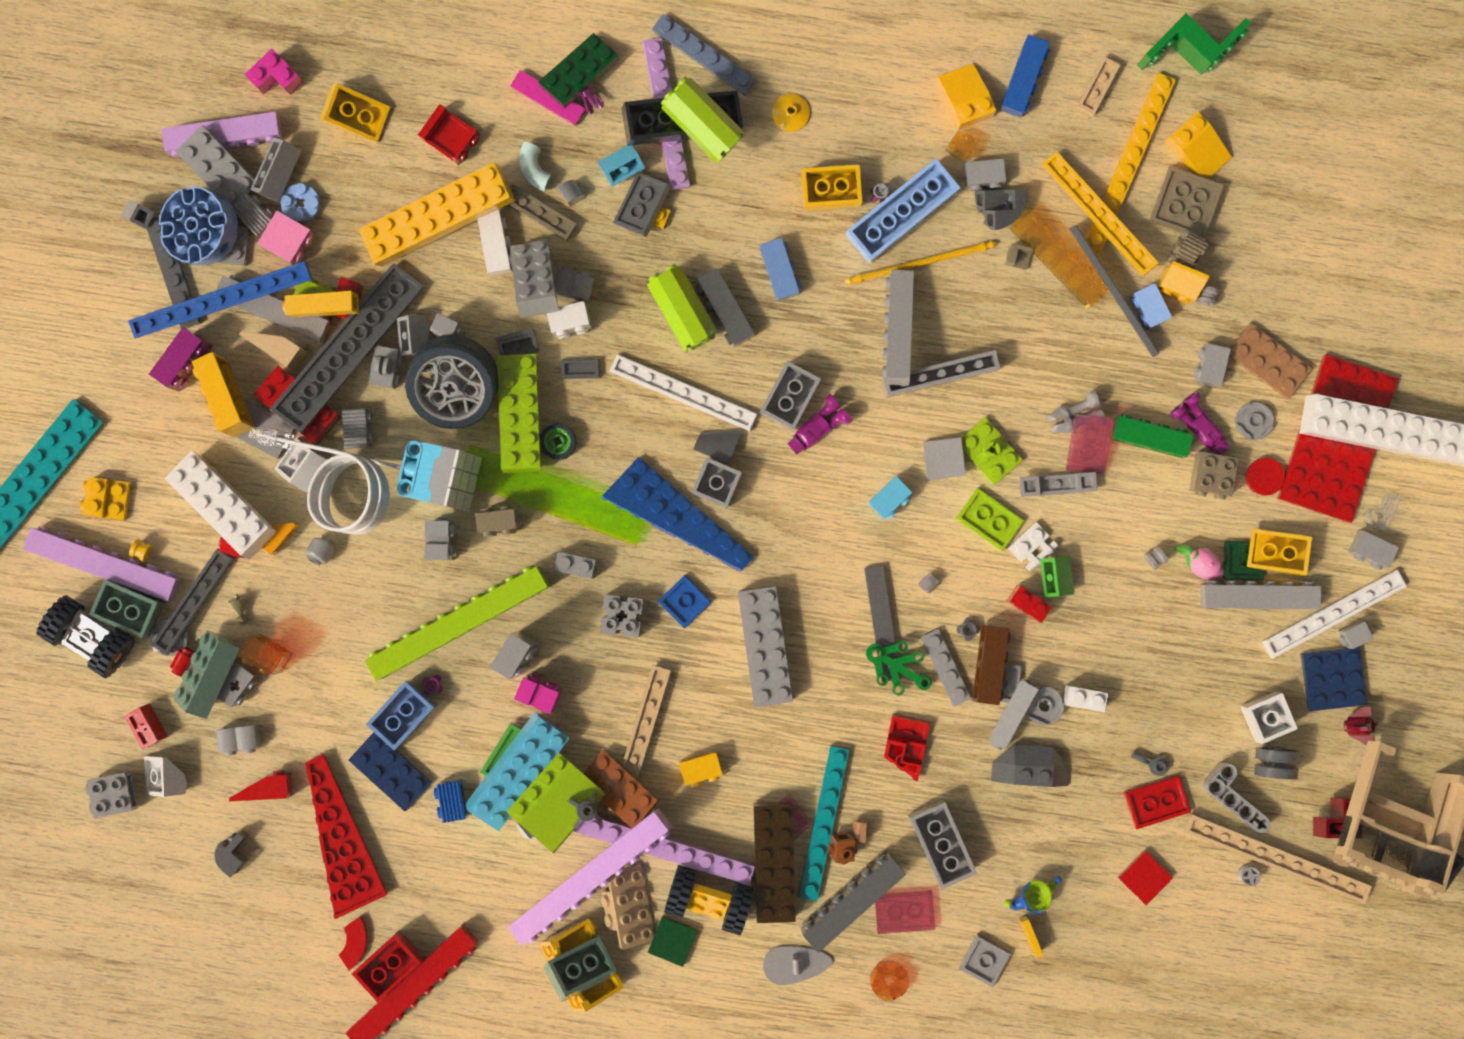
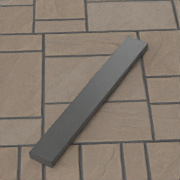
M1074 225L1069 229L1150 355L1152 357L1157 356L1159 351L1077 225Z

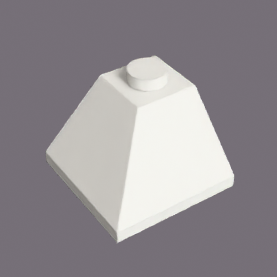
M144 756L146 795L167 797L186 794L187 781L185 774L166 757Z

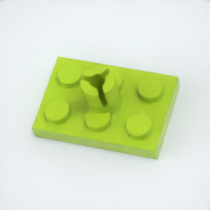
M986 417L962 436L964 453L992 485H995L1023 461Z

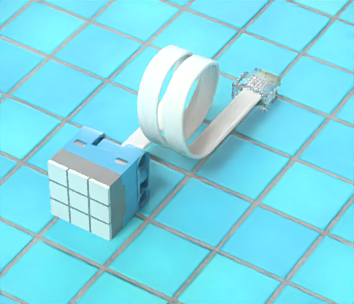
M261 426L260 430L250 428L248 436L257 439L259 444L290 451L292 445L338 454L326 460L312 477L307 495L308 509L313 520L321 527L352 535H362L374 530L382 522L387 512L390 498L389 484L385 473L379 465L400 469L397 483L399 495L469 512L482 457L464 451L411 441L406 446L402 465L345 451L293 440L294 434L264 426ZM358 463L362 467L368 482L367 503L357 521L349 526L341 527L332 517L330 494L339 475L346 468Z

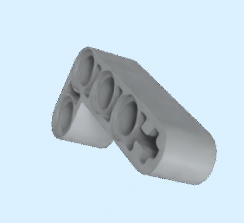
M1219 762L1204 780V790L1248 827L1259 833L1267 832L1271 825L1270 820L1229 787L1237 776L1236 767L1227 762ZM1228 766L1229 774L1224 776L1222 773L1223 769ZM1216 781L1217 789L1212 791L1210 786ZM1228 794H1232V801L1230 803H1226L1225 800ZM1246 806L1247 813L1241 815L1242 807ZM1256 818L1260 820L1261 825L1258 826V823L1252 819Z

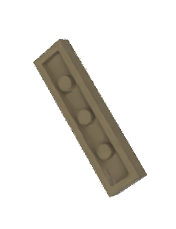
M511 184L510 189L516 201L508 205L568 241L577 224Z

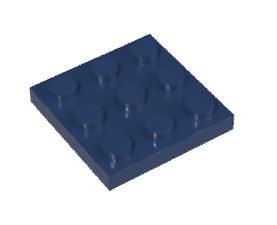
M1360 647L1300 654L1308 711L1367 705Z

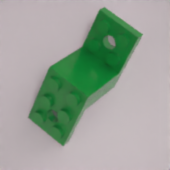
M1185 13L1144 55L1137 66L1141 70L1146 66L1150 68L1171 46L1201 75L1205 70L1210 72L1249 32L1247 27L1251 22L1245 18L1219 45Z

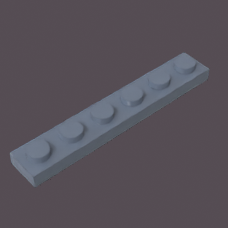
M662 14L652 28V31L742 95L745 96L755 83L756 79L666 15Z

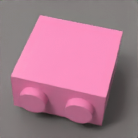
M276 211L257 244L290 264L295 265L302 260L306 246L311 245L314 233L298 222Z

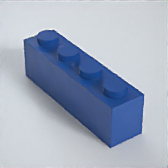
M1030 34L1027 35L999 109L1000 111L1021 118L1023 113L1028 112L1031 102L1028 101L1029 97L1034 95L1037 84L1034 83L1037 77H1041L1044 69L1041 64L1043 59L1047 60L1050 49H1048L1049 41Z

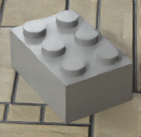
M787 361L759 414L794 431L821 378Z

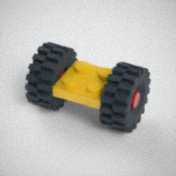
M678 865L664 912L683 918L686 909L694 913H702L713 919L723 920V931L740 936L748 917L754 888L735 883L732 894L724 893L695 884L694 880L697 870Z

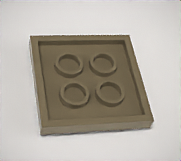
M1169 166L1149 221L1181 233L1186 227L1206 237L1224 185Z

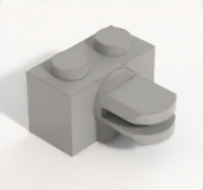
M376 345L371 364L369 384L395 389V386L400 381V374H398L399 366L403 365L404 356H400V350Z

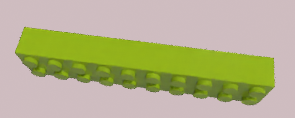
M531 565L523 569L522 575L514 574L505 579V584H496L488 589L489 593H480L472 597V602L469 604L463 602L454 607V612L451 613L449 611L437 616L438 621H428L419 626L421 630H412L402 636L403 640L400 641L398 639L386 644L385 650L377 649L368 654L369 658L365 660V663L375 681L390 676L550 588L551 585L541 567Z

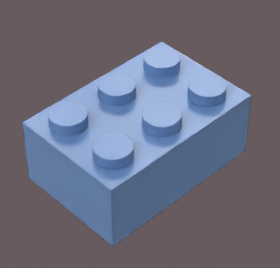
M407 680L366 725L395 751L409 738L437 705L416 685Z

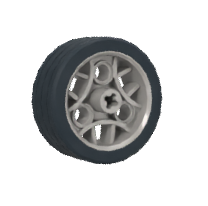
M459 335L436 337L421 346L409 366L405 380L407 398L416 413L430 424L447 429H460L474 425L488 413L498 389V369L496 363L486 348L470 338ZM442 362H448L451 366L446 367ZM467 363L473 368V371H468L463 365ZM423 372L435 374V380L423 376ZM467 385L474 386L475 390L469 389ZM435 392L442 393L443 397L437 396ZM463 400L464 405L456 406L454 401Z

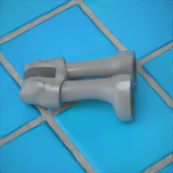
M1091 391L1082 403L1068 408L1060 406L1047 415L1048 422L1064 418V423L1051 427L1052 433L1066 434L1071 432L1073 427L1089 422H1094L1099 426L1105 425L1106 418L1102 409L1071 418L1072 415L1099 407L1100 402L1097 393Z

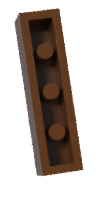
M981 625L972 697L973 702L1000 705V701L1003 700L1002 682L1006 678L1004 666L1008 661L1006 649L1011 638L1009 628Z

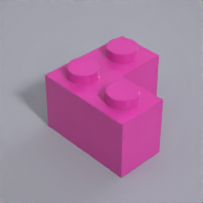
M272 48L244 74L262 94L278 82L291 95L303 83V80Z

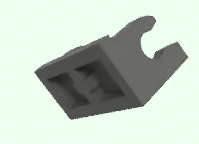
M533 328L495 337L500 355H522L540 351Z

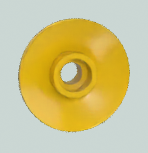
M783 95L773 105V120L784 131H798L809 120V105L799 95ZM793 108L795 112L793 114L788 113V109Z

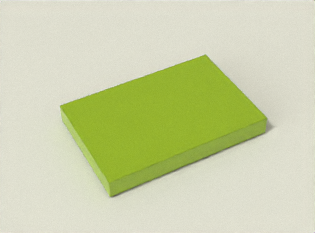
M978 487L955 518L1002 552L1025 521Z

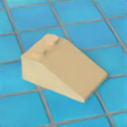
M245 331L239 333L249 342L294 371L298 370L309 354L305 350L306 346L292 337L289 340L282 336Z

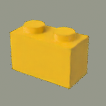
M716 751L679 761L685 786L695 787L701 785V781L707 779L709 782L720 779L719 776L723 775Z

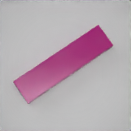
M519 70L510 85L512 89L574 126L577 125L585 112V108L575 102H571L564 109L539 86L538 80Z

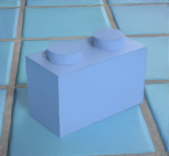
M1155 283L1130 296L1131 305L1135 310L1137 309L1140 315L1139 321L1147 330L1172 318Z

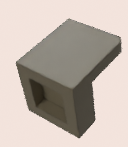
M1012 243L1008 249L1005 265L1027 270L1034 248Z

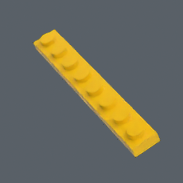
M1057 151L1042 163L1043 168L1142 277L1158 265L1157 260Z

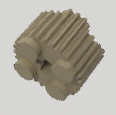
M1185 227L1181 236H1178L1173 245L1175 248L1170 252L1166 261L1169 263L1175 261L1195 269L1197 266L1195 263L1199 261L1207 249L1208 240L1206 237Z

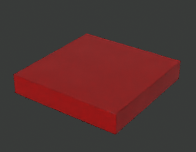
M1145 850L1117 877L1146 906L1173 879Z

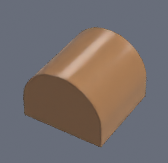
M853 820L852 836L856 842H867L868 821Z

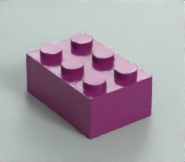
M182 327L149 375L165 387L180 392V390L186 388L189 383L188 379L193 374L192 369L194 367L192 361L211 353L213 345L195 332Z

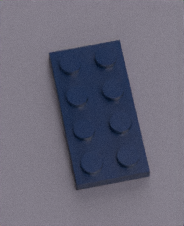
M374 732L348 760L405 812L432 783L397 750L394 751Z

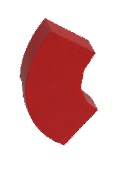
M361 916L344 927L346 944L338 956L349 971L360 961L365 952L367 929Z

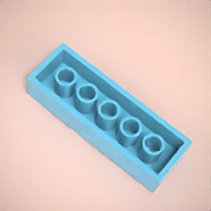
M535 711L465 803L467 810L497 831H500L510 818L507 810L560 752L569 740L567 733Z

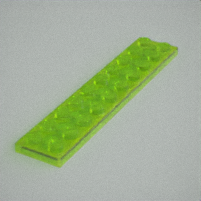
M471 444L469 445L467 453L482 457L475 487L637 546L646 521L641 518L638 519L633 516L634 514L624 509H619L617 505L607 500L604 501L601 498L604 493L544 471L503 473L501 470V455Z

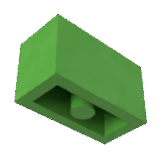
M1070 556L1040 559L1044 597L1075 594Z

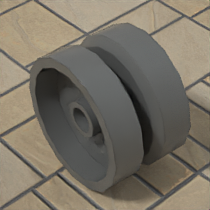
M1273 746L1256 747L1255 758L1267 761V763L1255 764L1254 775L1276 779H1298L1299 769L1296 766L1286 765V763L1299 762L1300 751Z

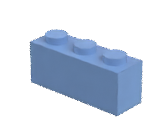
M782 238L760 244L761 255L776 301L779 302L798 296L801 284L799 279L794 277L793 272L796 270L793 260L789 261L787 253H790L787 242L783 243Z

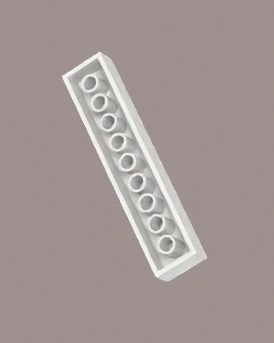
M1319 394L1306 396L1300 434L1464 467V424Z

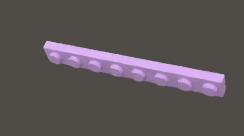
M662 38L643 40L642 45L653 99L664 98L671 90ZM681 140L662 142L668 180L671 185L670 191L689 188L690 183Z

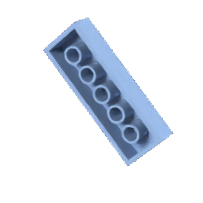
M935 159L849 228L845 235L870 264L956 195L960 187L941 163Z

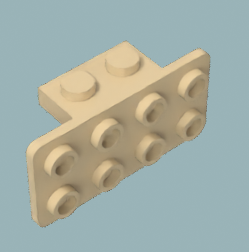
M641 865L627 867L618 876L615 874L609 877L611 879L609 889L601 891V903L605 910V924L608 930L617 931L619 946L624 950L652 942L654 937L643 867Z

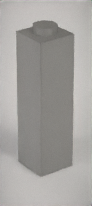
M1025 678L1020 681L988 739L992 742V746L999 750L1002 748L1006 750L1040 690V686Z

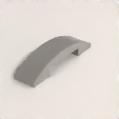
M1096 472L1019 478L1021 497L1097 491Z

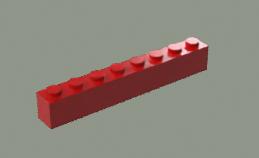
M462 924L408 976L349 1028L345 1034L349 1039H375L380 1033L383 1036L391 1028L389 1024L394 1020L398 1022L405 1015L403 1011L408 1007L412 1009L420 1001L418 998L422 994L426 996L434 988L433 984L437 980L441 982L448 976L447 971L451 967L453 969L458 967L463 962L461 958L465 954L468 956L477 949L475 945L479 940Z

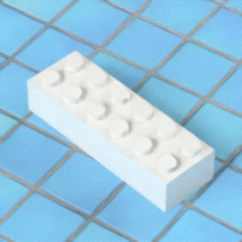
M191 451L165 477L168 483L242 557L250 560L277 532L201 455L194 451Z

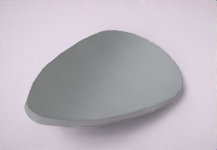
M777 946L766 954L763 961V969L766 977L772 983L788 985L821 974L831 966L832 958L824 952L820 951L818 953L815 949Z

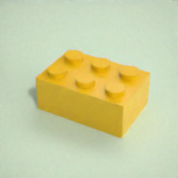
M860 164L802 168L801 180L804 211L861 207Z

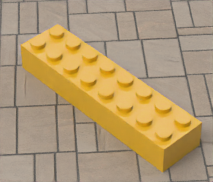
M493 162L358 230L373 264L382 267L516 200L501 166Z

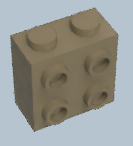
M1205 452L1196 453L1189 491H1194L1195 495L1207 497V494H1212L1215 499L1226 500V497L1233 496L1239 458Z
M511 506L499 507V511H494L492 508L480 509V513H475L477 533L483 534V537L497 536V532H502L505 535L516 534V530H520V525H523L522 514Z

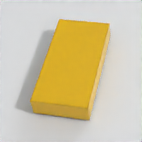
M1026 916L1021 917L1019 921L1033 955L1037 958L1044 956L1029 919Z

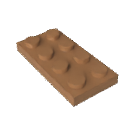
M1252 323L1246 326L1230 348L1229 357L1286 399L1291 398L1312 369Z

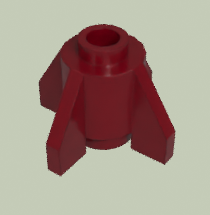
M1372 706L1362 707L1344 721L1345 732H1348L1349 736L1367 745L1368 741H1375V735L1370 734H1374L1375 726L1379 725L1378 721L1369 718L1373 716Z

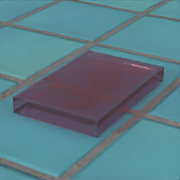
M1074 414L1066 462L1067 471L1105 474L1114 423L1112 417Z
M932 890L885 893L875 902L877 934L935 930Z

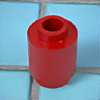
M182 647L181 650H178L170 665L171 672L182 677L184 672L188 670L191 664V657L195 651L187 647Z

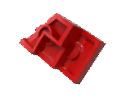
M892 714L884 758L894 763L897 768L905 771L914 781L918 782L930 722Z

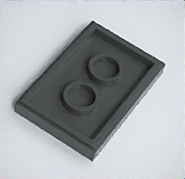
M637 172L613 223L647 237L670 191L671 185Z

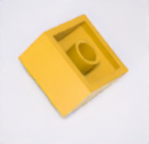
M1173 261L1163 269L1157 288L1160 290V294L1168 297L1172 295L1177 297L1179 302L1188 304L1197 299L1209 279V275Z

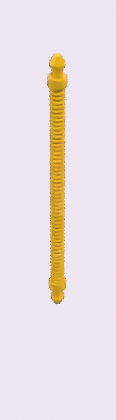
M981 242L978 245L957 249L945 254H938L933 257H926V259L910 261L886 269H879V271H872V273L856 274L855 277H848L845 280V284L851 285L855 282L859 284L863 280L891 274V270H910V268L922 267L950 258H957V256L960 257L980 251L984 252L988 248H994L996 242Z

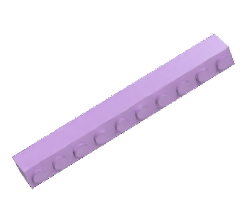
M658 808L507 928L521 946L526 942L531 944L538 938L537 933L541 930L545 933L553 926L551 922L555 919L558 922L567 915L565 911L569 908L572 910L582 904L580 900L583 897L588 899L596 893L595 888L597 886L604 887L609 883L611 875L615 874L618 876L626 869L624 867L625 864L630 862L632 865L640 858L639 853L643 850L647 853L655 847L653 842L658 838L662 841L669 836L670 833L668 831L673 826Z
M600 816L603 818L602 822L595 818L591 821H583L574 832L615 843L632 828L626 823ZM669 836L662 841L658 838L653 842L655 847L647 853L644 850L642 851L645 854L746 885L750 884L755 867L753 862Z

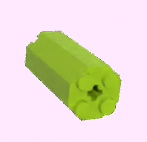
M685 76L677 84L678 86L674 91L670 90L661 102L663 105L661 108L717 164L736 146L737 142L746 133L691 77L688 79Z
M672 264L665 269L666 272L659 275L657 273L651 276L647 287L684 353H688V348H691L693 351L712 340L710 336L714 334L716 337L718 331L682 267Z

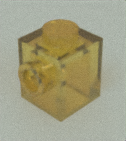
M957 131L945 151L964 163L967 158L971 160L977 150L974 148L977 143L971 135H964Z

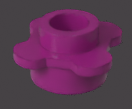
M439 675L423 678L422 683L424 684V693L429 696L432 693L440 694L443 691Z

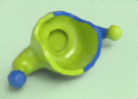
M1055 876L1054 880L1047 884L1037 880L1030 881L1024 886L1019 897L1011 900L1006 899L1004 905L1015 911L1026 909L1034 914L1043 913L1049 908L1052 895L1057 890L1058 884H1061L1062 878Z

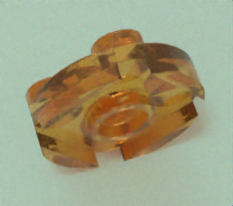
M892 960L878 962L870 974V984L877 997L885 1001H893L906 993L909 986V978L901 964ZM892 976V979L895 981L890 983V985H886L884 979Z

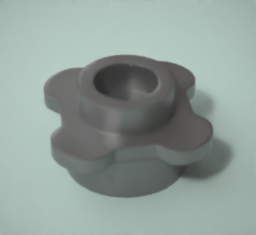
M966 618L964 623L958 626L956 630L957 633L964 636L966 641H971L972 637L979 633L980 628L975 626L970 618Z

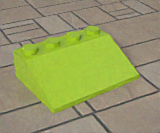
M558 753L507 810V813L554 854L576 829L573 826L578 818L575 812L576 807L567 802L570 798L576 803L583 800L589 801L592 793L595 792L597 796L594 805L596 806L605 796V793L564 756ZM584 808L583 813L589 814V808Z

